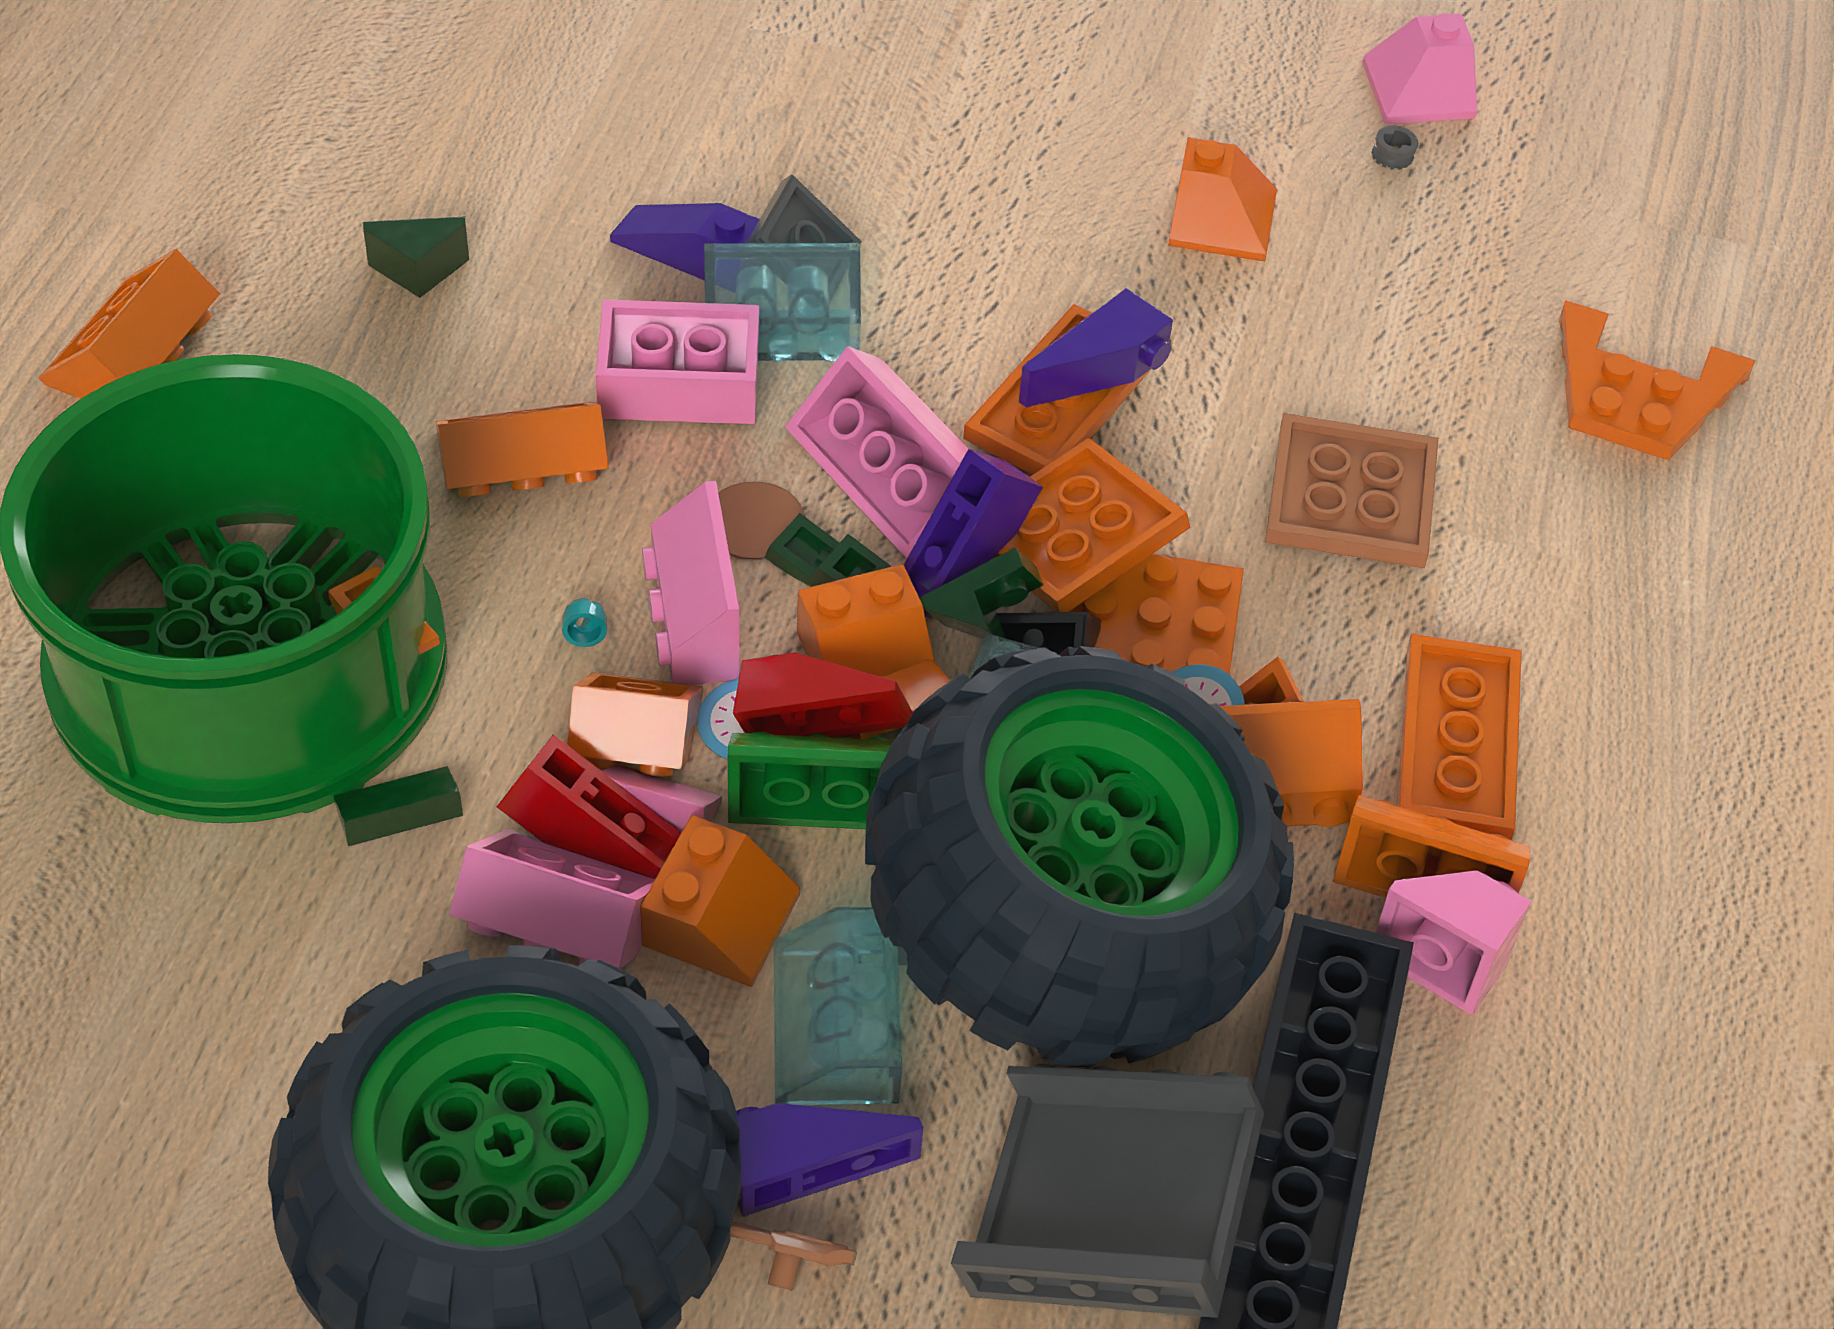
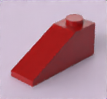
M795 652L742 660L733 708V715L744 733L768 732L773 735L793 736L821 734L829 737H839L903 728L907 725L913 714L895 680Z
M552 734L496 806L545 844L652 879H656L682 833L554 734Z

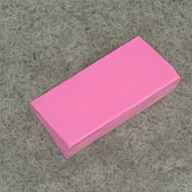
M616 765L602 770L608 777L680 832L685 828L691 815L711 822L722 803L721 795L653 775L643 774Z

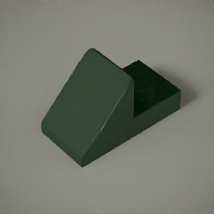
M1015 547L919 597L923 609L944 626L1006 647L1008 642L996 610L1000 607H1009L1026 599L1029 592L1044 584L1037 567Z

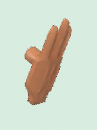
M734 1221L731 1225V1237L768 1246L769 1250L775 1252L767 1283L772 1286L793 1291L801 1259L829 1267L855 1264L857 1252L848 1249L845 1245L787 1230L782 1232L777 1230L769 1231Z

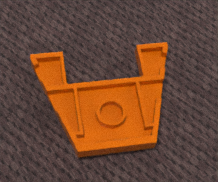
M1565 300L1559 322L1560 327H1563L1564 336L1562 356L1563 359H1566L1565 391L1570 429L1669 460L1703 426L1706 417L1715 408H1720L1730 398L1732 391L1739 384L1743 385L1749 379L1753 369L1754 359L1711 346L1700 379L1695 380L1671 369H1661L1633 360L1624 354L1598 349L1597 346L1609 314Z

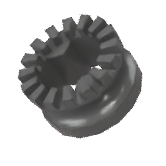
M1391 125L1381 128L1375 138L1376 143L1372 148V158L1376 159L1377 164L1381 163L1384 168L1390 167L1392 170L1394 168L1398 170L1404 167L1407 168L1412 164L1414 154L1418 148L1417 137L1409 129L1401 126ZM1390 145H1392V146H1395V145H1396V146H1397L1398 148H1400V149H1395V148H1393V147H1390Z

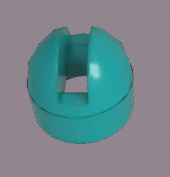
M579 598L566 606L562 616V634L569 643L578 647H591L597 645L605 638L607 633V616L601 604L589 601L588 598ZM579 618H584L581 626L575 624Z

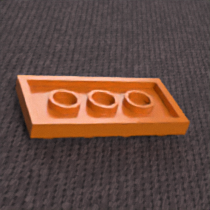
M1073 304L965 423L963 439L1033 475L1088 437L1092 439L1149 371L1135 382L1027 408L1019 403L1023 365L1092 314V312Z
M1411 634L1407 647L1397 807L1431 817L1445 818L1457 825L1512 839L1516 823L1522 650Z

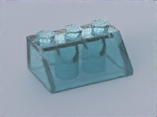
M860 243L704 244L705 303L759 305L758 361H836L847 346L860 351Z
M834 907L773 941L775 1103L794 1105L899 1104L902 1076L898 949L897 946L892 945L889 937H883L872 907Z

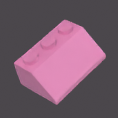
M603 299L595 375L597 403L601 405L602 419L755 424L759 305Z
M716 481L704 482L651 524L652 546L642 547L645 580L655 579L657 589H649L652 623L662 622L664 632H655L659 666L669 665L671 680L674 683L696 685L739 679V605Z
M507 828L466 846L449 915L468 921L467 928L478 934L501 936L503 933L524 939L522 944L524 946L556 948L557 952L561 951L580 957L579 964L588 959L596 962L601 960L620 969L636 959L642 947L640 906L655 879L545 844L536 837Z

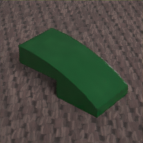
M801 513L796 516L769 546L764 557L784 572L810 587L891 567L890 564L851 535L847 534L841 542H838Z

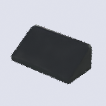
M1088 612L997 613L1008 646L1005 647L983 640L981 666L994 657L1025 649L1046 648L1059 655L1068 647L1079 648V646L1094 648L1101 630V619Z

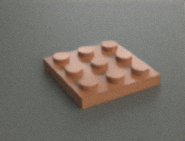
M1283 413L1265 543L1425 569L1429 555L1439 438Z

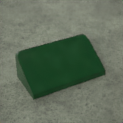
M448 766L334 796L348 846L463 816L460 792Z

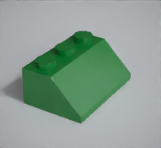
M768 732L732 733L727 754L728 823L866 829L868 801L876 786L881 764L894 740H887L881 737L867 739L835 738L821 734L793 736L773 735Z

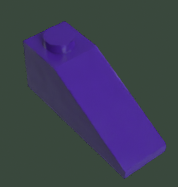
M722 203L635 205L610 234V242L739 295L764 265L745 247L759 218Z
M1125 288L1023 365L1019 403L1027 408L1135 382L1150 369H1158L1167 360L1172 348L1169 342L1173 319Z
M969 448L904 563V567L918 597L990 561L1017 534L1043 487L1009 462ZM924 610L925 617L931 619L933 616Z
M775 1103L763 1108L745 1107L736 1111L740 1129L741 1191L737 1204L742 1217L921 1159L924 1127L919 1117Z

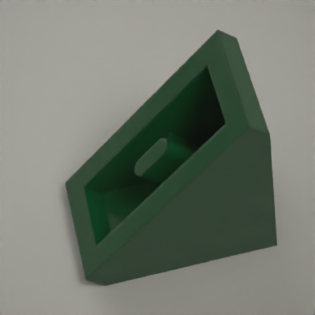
M465 216L363 222L368 266L419 298L469 261Z

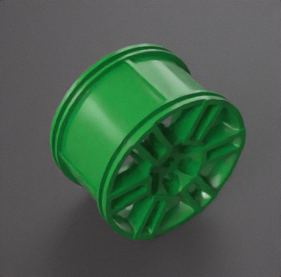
M207 355L154 365L112 381L67 408L41 431L15 466L6 486L0 507V552L16 602L34 631L42 638L40 654L41 684L51 719L62 744L73 760L89 777L104 787L106 792L128 805L157 816L162 814L176 819L196 822L229 824L258 822L286 817L300 812H313L335 803V795L363 788L366 782L381 773L395 761L417 737L438 701L441 688L445 682L447 639L441 601L435 584L422 563L427 550L430 532V506L423 464L414 442L395 415L377 398L355 383L313 365L262 355ZM257 523L295 525L268 558L264 549L253 542L241 541L229 545L219 529L227 526ZM336 538L340 539L341 541L310 570L332 541ZM191 539L208 569L195 563L185 564L171 545ZM142 558L145 559L162 583L166 606L161 608H89L104 588L120 573ZM376 558L380 559L385 566L372 584L354 602L337 614L334 607L331 606L332 603L329 599L328 591L363 573ZM426 621L439 636L440 644L419 655L418 647Z

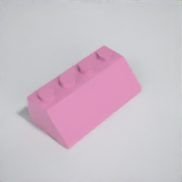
M849 346L844 349L785 426L906 559L968 451V448L882 359Z

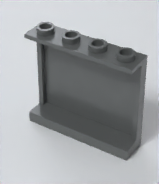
M1037 1064L1033 1067L1008 1066L1006 1074L1018 1097L976 1242L957 1241L951 1260L953 1269L970 1297L1218 1318L1264 1117V1111L1249 1077H1239L1227 1072H1218L1212 1075L1178 1074L1165 1069H1158L1152 1072L1118 1071L1103 1066L1095 1067L1092 1070L1058 1068L1050 1064Z

